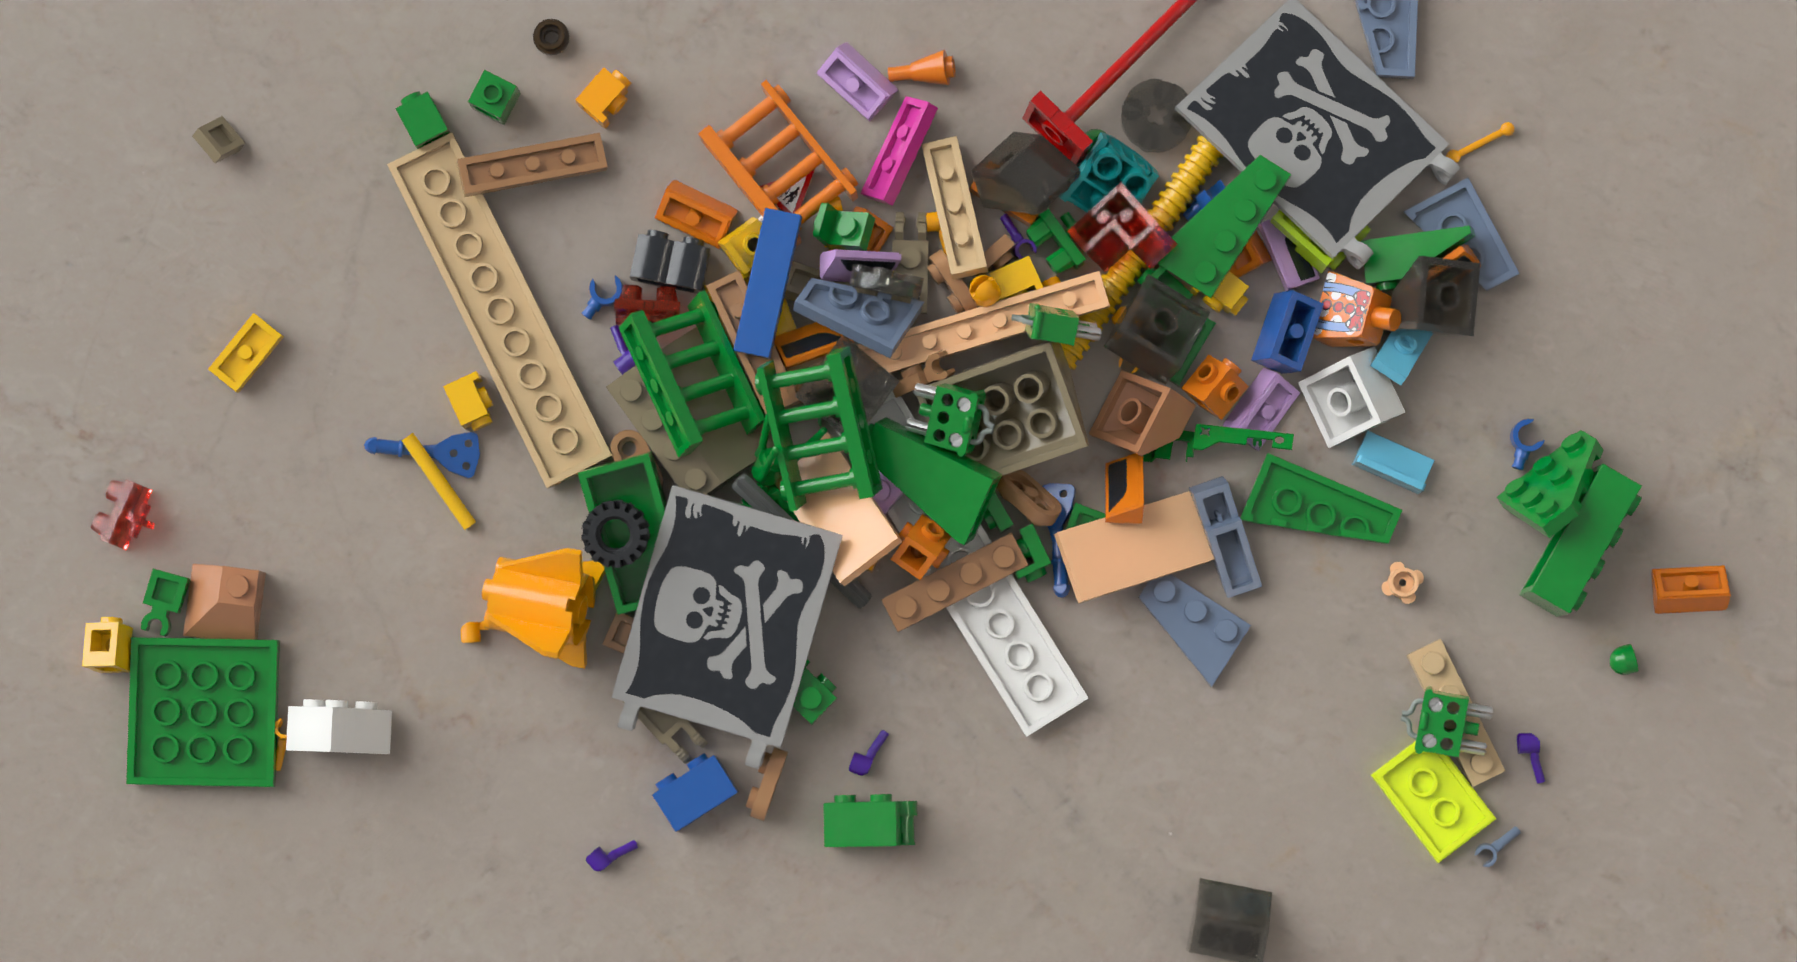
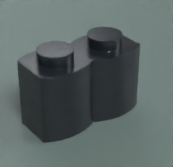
M648 230L647 235L638 234L630 273L631 280L696 294L703 290L710 257V248L704 247L703 240L683 237L682 242L668 239V233L657 230Z

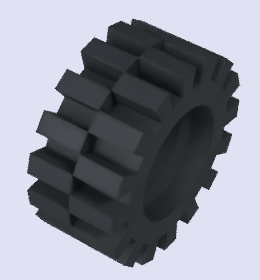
M623 500L604 502L590 511L582 525L583 534L581 535V540L584 542L586 553L592 556L591 559L593 561L601 563L604 567L621 568L632 564L641 557L650 539L649 523L643 516L644 513L641 509L638 510L630 502L626 503ZM610 520H621L630 530L629 541L621 548L609 547L602 539V528Z

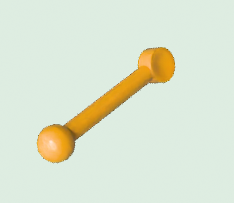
M1505 122L1502 124L1501 129L1458 151H1448L1446 157L1458 163L1460 157L1503 135L1511 136L1515 132V127L1512 123Z

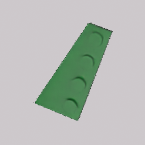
M1259 155L1150 257V260L1212 299L1292 175L1267 158Z
M1267 453L1240 518L1243 522L1389 544L1402 509Z

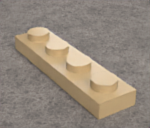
M957 136L921 144L952 280L988 272Z
M1441 639L1406 655L1424 692L1428 686H1432L1435 691L1469 697ZM1450 702L1447 705L1450 711H1456L1460 707L1457 702ZM1466 715L1465 721L1480 723L1478 736L1463 733L1462 739L1483 742L1487 746V749L1477 748L1486 750L1484 756L1460 752L1459 757H1456L1467 781L1474 787L1505 772V769L1480 718ZM1447 720L1444 726L1447 729H1453L1456 727V723L1453 720ZM1447 738L1451 746L1453 744V741L1450 738Z

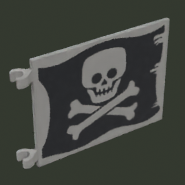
M1298 0L1286 1L1175 107V110L1240 172L1249 166L1259 155L1289 172L1292 176L1274 204L1331 259L1339 252H1344L1348 261L1358 270L1369 261V258L1374 253L1366 244L1357 241L1355 237L1426 167H1430L1435 177L1444 185L1460 169L1454 160L1442 155V152L1448 147L1449 143Z
M672 485L612 694V698L624 701L618 727L629 731L635 729L640 707H646L750 738L752 743L745 765L759 769L762 765L767 745L782 747L843 535Z

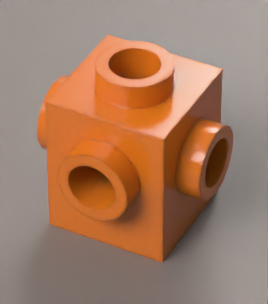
M1208 354L1183 385L1182 389L1199 407L1222 420L1249 386L1239 377L1242 371L1232 361L1224 358L1221 362Z
M922 513L914 525L907 522L898 534L903 542L890 560L921 580L931 565L938 569L950 552L944 546L951 536L935 521Z

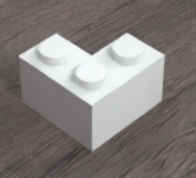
M304 699L303 706H288L286 750L390 754L392 710H378V702L355 701V708H348V701Z

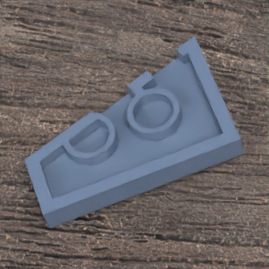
M1355 0L1376 75L1379 78L1414 79L1418 0Z
M1469 178L1404 211L1424 232L1470 225L1474 229L1475 237L1466 242L1465 245L1468 244L1481 263V267L1470 276L1486 291L1520 274Z
M811 278L795 300L793 311L891 358L922 311L924 302L911 299L910 303L891 300L892 295L878 292L877 296L858 293L853 286Z
M1172 574L1149 581L1138 597L1179 646L1188 660L1192 662L1210 687L1214 685L1251 626Z

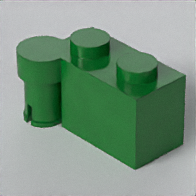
M870 794V802H856V795H834V803H823L824 847L916 845L914 839V816L918 815L917 801H892V794Z

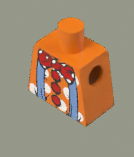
M1328 271L1320 299L1324 306L1313 339L1329 347L1377 346L1381 341L1383 330L1396 331L1399 328L1401 313L1398 309L1390 308L1391 296L1367 284L1333 271Z

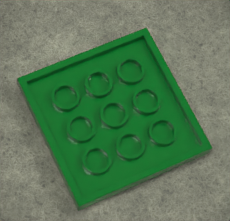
M131 637L126 784L275 787L277 750L275 723L278 719L280 640Z

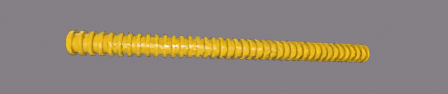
M1198 136V144L1192 145L1190 148L1192 153L1185 155V163H1180L1177 167L1178 173L1173 172L1171 175L1173 180L1166 182L1165 191L1159 192L1158 196L1160 199L1152 202L1153 209H1147L1145 212L1146 219H1140V227L1134 228L1132 231L1134 236L1127 238V246H1122L1119 250L1121 252L1120 256L1115 255L1113 258L1115 263L1108 265L1107 274L1101 275L1110 307L1079 316L1080 321L1096 323L1097 328H1100L1102 332L1103 328L1101 325L1109 322V314L1114 315L1116 312L1115 305H1121L1122 295L1127 296L1129 293L1127 288L1134 286V278L1141 276L1140 270L1148 266L1146 262L1148 258L1150 259L1154 254V250L1160 249L1161 244L1159 242L1167 239L1166 232H1171L1174 229L1173 222L1180 220V212L1185 213L1187 210L1185 205L1192 203V195H1197L1200 191L1199 185L1206 183L1205 176H1211L1213 172L1211 170L1212 166H1218L1219 162L1217 159L1224 156L1204 136ZM1076 337L1074 345L1061 343L1070 370L1077 368L1076 361L1083 359V351L1088 352L1090 349L1088 344L1095 342V340Z

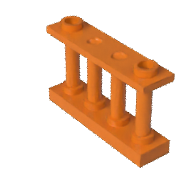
M767 80L762 82L761 87L767 98L725 131L720 129L716 133L708 125L698 133L701 142L762 217L764 216L765 208L778 210L775 206L779 202L778 198L820 164L830 173L834 181L793 213L802 216L801 225L819 211L821 203H830L842 192H845L852 202L858 198L855 187L859 183L846 167L840 171L787 106L791 100L778 84L773 88ZM777 108L790 125L747 159L742 157L738 160L730 151L734 147L733 142ZM799 136L812 153L769 187L764 185L760 188L752 178L757 174L755 170ZM799 234L796 247L802 243Z

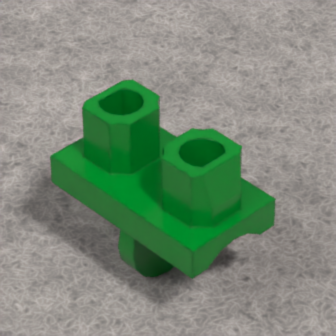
M1046 207L1039 212L1038 220L1028 228L1025 234L1029 240L1034 242L1036 248L1051 238L1055 241L1060 249L1048 256L1045 261L1056 276L1068 271L1072 267L1075 270L1079 269L1085 264L1086 258L1071 238L1074 236L1081 247L1088 243L1090 240L1083 232V229L1090 222L1086 217L1076 222L1072 215L1067 212L1060 217L1067 227L1064 230L1050 209Z

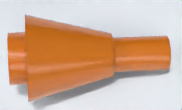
M945 49L914 61L910 65L888 68L890 82L912 79L919 82L950 85V78L956 77L954 57L947 56Z

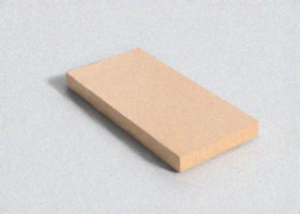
M827 432L821 440L833 438V436ZM843 451L801 458L797 462L801 480L846 473L852 468ZM780 476L779 480L776 483V486L779 490L780 482L782 481V476ZM852 486L805 495L807 503L797 511H793L801 523L843 535L832 572L844 586L903 542L873 497L859 499L857 489H853Z
M1190 491L1144 505L1142 524L1105 522V518H1101L1054 534L1078 604L1214 560Z

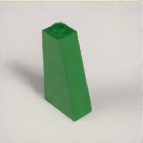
M887 417L875 422V424L871 423L868 427L878 470L958 543L965 546L974 540L1002 474L965 455L960 457L956 451L924 443V435L907 431L905 426Z

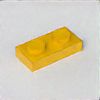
M253 313L208 370L235 392L239 393L284 336Z

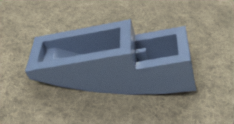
M1221 476L1189 487L1214 557L1213 562L1227 598L1262 587L1245 529L1238 515L1227 480Z

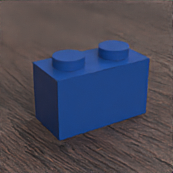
M1294 290L1274 293L1251 361L1280 374L1301 372L1324 304Z
M703 753L686 764L690 770L679 778L672 773L655 784L658 791L652 794L675 832L683 829L739 793L716 755L708 758Z

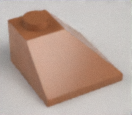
M1121 370L1089 435L1143 456L1180 438L1196 405L1167 386Z
M193 564L183 636L203 639L257 640L266 572L228 566Z

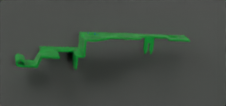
M1196 424L1195 432L1183 430L1180 438L1176 439V441L1188 442L1186 450V462H1188V457H1194L1195 450H1204L1219 442L1246 445L1247 438H1253L1254 447L1258 441L1260 448L1262 446V439L1273 440L1272 448L1292 450L1294 434ZM1201 428H1203L1204 430L1210 429L1208 431L1209 436L1206 434L1200 435L1202 433ZM1277 437H1282L1284 441L1282 443H1277L1275 439ZM1173 441L1143 455V461L1153 462L1156 458L1170 460Z

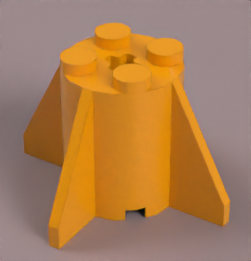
M572 548L560 549L517 560L499 557L493 579L487 578L482 588V599L488 601L484 616V627L510 633L543 656L560 659L570 666L585 669L587 665L586 634L591 620L585 618L588 607L594 608L596 590L606 574L604 566L595 561L582 562V550Z

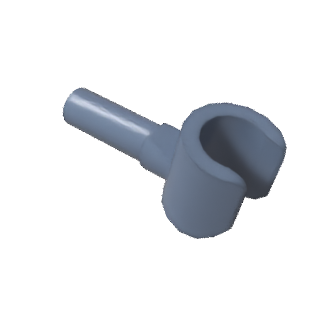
M1515 826L1493 843L1480 844L1476 848L1475 856L1483 849L1491 850L1493 857L1486 861L1483 866H1492L1497 860V853L1521 834V831Z

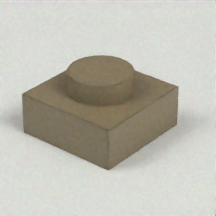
M223 116L199 127L192 136L214 163L239 152L245 144L243 139Z

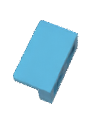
M1367 431L1352 465L1416 494H1420L1426 487L1425 481L1435 460Z

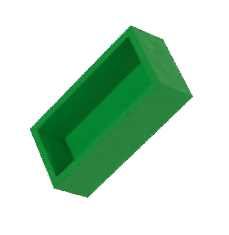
M652 451L578 472L589 513L604 502L623 500V502L634 504V507L638 510L641 509L644 513L643 516L649 523L650 539L641 557L632 564L621 568L604 567L617 615L637 610L667 505ZM614 519L605 523L602 528V539L606 545L612 548H621L628 543L630 530L623 521Z
M1605 464L1593 468L1595 474L1589 490L1582 493L1579 498V502L1582 505L1579 515L1552 536L1519 594L1556 617L1570 614L1573 610L1576 612L1579 610L1587 596V592L1583 590L1585 585L1591 578L1595 580L1605 565L1606 561L1601 558L1609 546L1613 548L1624 531L1623 528L1619 527L1622 520L1627 515L1632 516L1642 497L1637 495L1642 485Z

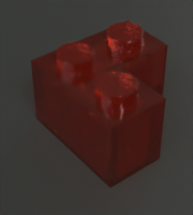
M1122 182L1067 231L1082 250L1104 272L1110 269L1130 249L1152 269L1178 245Z

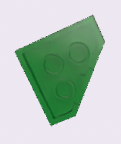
M1580 430L1577 433H1573L1567 436L1562 441L1561 446L1549 456H1544L1537 460L1533 468L1525 475L1511 481L1505 487V491L1496 498L1504 509L1550 539L1579 515L1582 508L1579 502L1580 495L1588 492L1595 474L1591 468L1592 464L1601 458L1604 449L1596 438Z

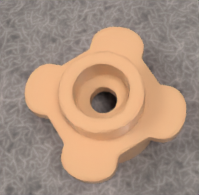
M1394 562L1390 565L1389 570L1391 573L1388 580L1382 583V592L1387 596L1394 595L1401 598L1404 604H1410L1415 601V592L1419 584L1424 581L1423 573L1419 570L1413 571L1405 568L1402 562ZM1401 579H1404L1406 581L1405 586H1401L1399 584V581Z

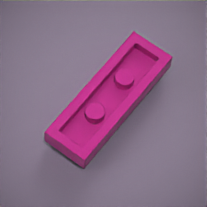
M905 96L860 194L868 199L893 206L912 163L916 159L926 133L932 124L938 107L930 102Z

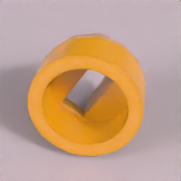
M979 275L970 283V295L978 306L989 307L999 300L1001 288L994 278L988 275Z

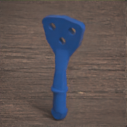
M476 433L456 434L437 444L423 445L430 457L439 462L449 472L466 478H472L475 475L480 457L479 440ZM372 437L366 440L364 444L366 451L371 454L398 455V457L411 455L401 440L403 439L395 441ZM466 440H471V447L465 446ZM451 450L457 451L456 457H451ZM463 463H469L470 468L464 470L462 467Z
M1049 483L1042 487L1059 501L1062 508L1055 523L1047 526L1052 539L1053 591L1058 597L1064 598L1069 594L1070 585L1068 584V573L1054 534L1063 531V526L1073 510L1076 489L1071 484ZM1066 491L1067 496L1062 498L1061 493Z

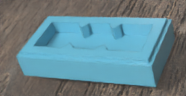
M1402 314L1399 328L1396 331L1390 332L1370 366L1397 384L1402 385L1433 333Z

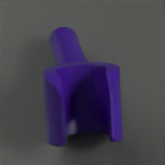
M1007 213L1002 215L1000 220L1015 244L1013 249L1014 256L1019 260L1023 258L1019 253V247L1023 243H1027L1032 252L1036 254L1037 248L1034 242L1023 238Z
M614 325L610 330L622 355L613 363L623 375L634 367L635 363L619 330V325Z
M881 730L869 747L866 756L855 752L849 766V771L860 776L868 774L872 762L877 755L876 753L889 734Z
M1532 733L1517 734L1518 754H1530V761L1537 784L1545 782L1539 756V739Z
M632 840L612 850L608 855L599 846L586 857V862L594 871H602L613 861L617 860V858L637 849L638 845L635 840Z

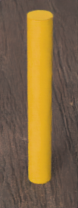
M411 433L401 440L462 528L466 530L476 523L471 513L415 434Z

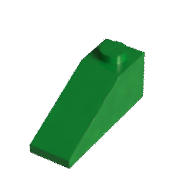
M1469 225L1361 240L1374 253L1364 265L1366 284L1376 287V289L1382 292L1397 290L1398 283L1410 281L1450 252L1474 238V229Z

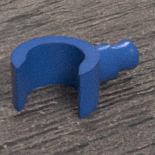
M1220 179L1207 191L1203 190L1194 198L1195 201L1183 213L1188 221L1226 187Z
M616 275V293L608 299L600 298L597 295L594 279L591 280L589 290L592 297L587 303L588 306L582 311V314L589 320H592L595 313L599 312L603 306L615 305L622 298L623 285Z
M1524 419L1514 425L1511 430L1510 440L1516 449L1514 453L1515 460L1512 464V467L1515 469L1524 470L1525 461H1528L1530 453L1539 449L1545 441L1537 442L1533 446H1526L1520 442L1518 437L1521 427L1534 421V419Z

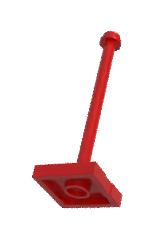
M1177 0L1065 112L1061 111L1040 90L1030 100L1022 119L1075 168L1084 159L1093 142L1075 122L1197 0Z

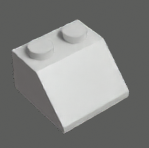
M1375 346L1353 354L1298 382L1328 448L1405 413L1390 378L1370 366L1378 353Z

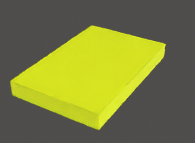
M1415 740L1370 776L1436 863H1440L1495 821L1496 817L1448 755L1426 751L1417 754Z

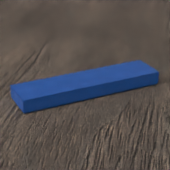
M765 208L733 350L735 352L771 359L802 221L801 215Z

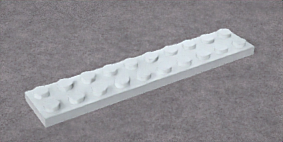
M892 390L864 407L868 426L887 417L906 427V425H910L906 423L909 418L915 419L902 397L895 398ZM842 422L834 426L838 435L841 436L842 432H844ZM905 494L887 512L899 533L907 522L914 525L922 513L930 518ZM980 525L974 540L965 546L958 543L953 537H950L944 546L950 552L938 569L931 565L925 575L928 576L992 543L983 527ZM1012 574L946 608L1026 737L1088 699L1087 694Z

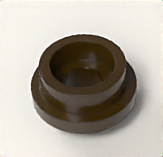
M546 19L541 21L534 29L533 41L540 52L546 55H557L568 46L569 31L561 21ZM547 33H557L558 40L552 44L545 41Z

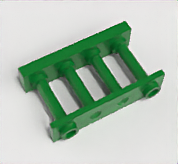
M706 290L699 292L688 304V312L652 323L647 319L644 311L640 310L631 313L619 327L678 458L691 454L703 442L702 434L741 422L746 435L753 433L765 421L763 407L759 399L754 396L721 325L718 310L714 302L710 301ZM696 325L704 344L670 355L662 352L656 337ZM711 357L719 376L683 388L678 386L672 374V369ZM726 389L733 404V409L700 420L692 417L686 404L688 401Z
M850 346L836 348L827 354V360L824 365L776 374L774 361H769L756 369V390L759 395L763 396L774 446L779 447L777 459L782 476L780 492L784 502H788L790 512L797 511L807 503L805 497L807 494L852 486L853 489H857L859 499L874 497L883 489ZM825 379L833 383L835 396L832 401L789 409L784 408L780 388ZM833 415L841 418L844 431L841 436L793 445L788 424ZM839 451L849 454L852 465L849 472L801 480L797 459Z

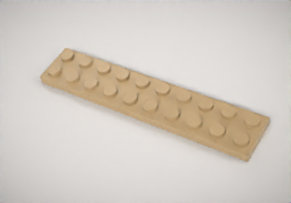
M451 132L388 163L387 166L546 488L549 489L577 475L582 470L589 469L612 458V454L484 195L464 197L457 159L465 158L454 134Z

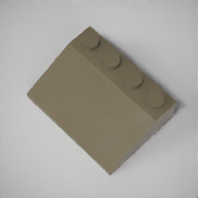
M695 327L661 350L666 355H670L704 344L697 327ZM711 357L671 370L678 386L682 388L719 376ZM636 365L606 386L679 487L711 496L754 465L757 459L754 453L759 445L763 423L753 433L746 435L741 422L702 434L703 442L691 454L678 458ZM726 389L686 403L692 417L696 420L734 408ZM771 430L768 438L767 448L774 447Z
M1046 341L953 374L946 379L926 384L937 387L947 383L972 391H985L984 406L989 411V421L995 424L993 433L986 434L983 441L974 446V451L965 456L1001 473L1002 476L1089 446L1072 374L1061 343ZM950 395V400L953 403V397ZM917 396L920 405L922 403L933 405L934 400ZM946 412V418L949 420V415ZM983 412L980 420L977 438L979 437L982 430L988 428L983 420ZM925 417L926 422L929 423V418ZM942 430V436L945 438V432Z

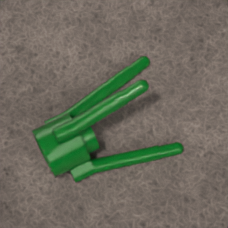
M767 413L759 445L754 453L757 459L751 472L759 483L774 485L781 476L777 459L779 447L767 448L770 434ZM822 427L807 442L821 440L827 433V428Z

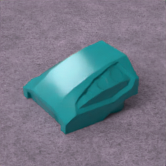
M1100 132L1098 141L1078 169L1065 183L1059 193V198L1064 202L1068 201L1102 223L1113 235L1117 236L1139 210L1145 196L1159 177V174L1139 153L1114 136Z

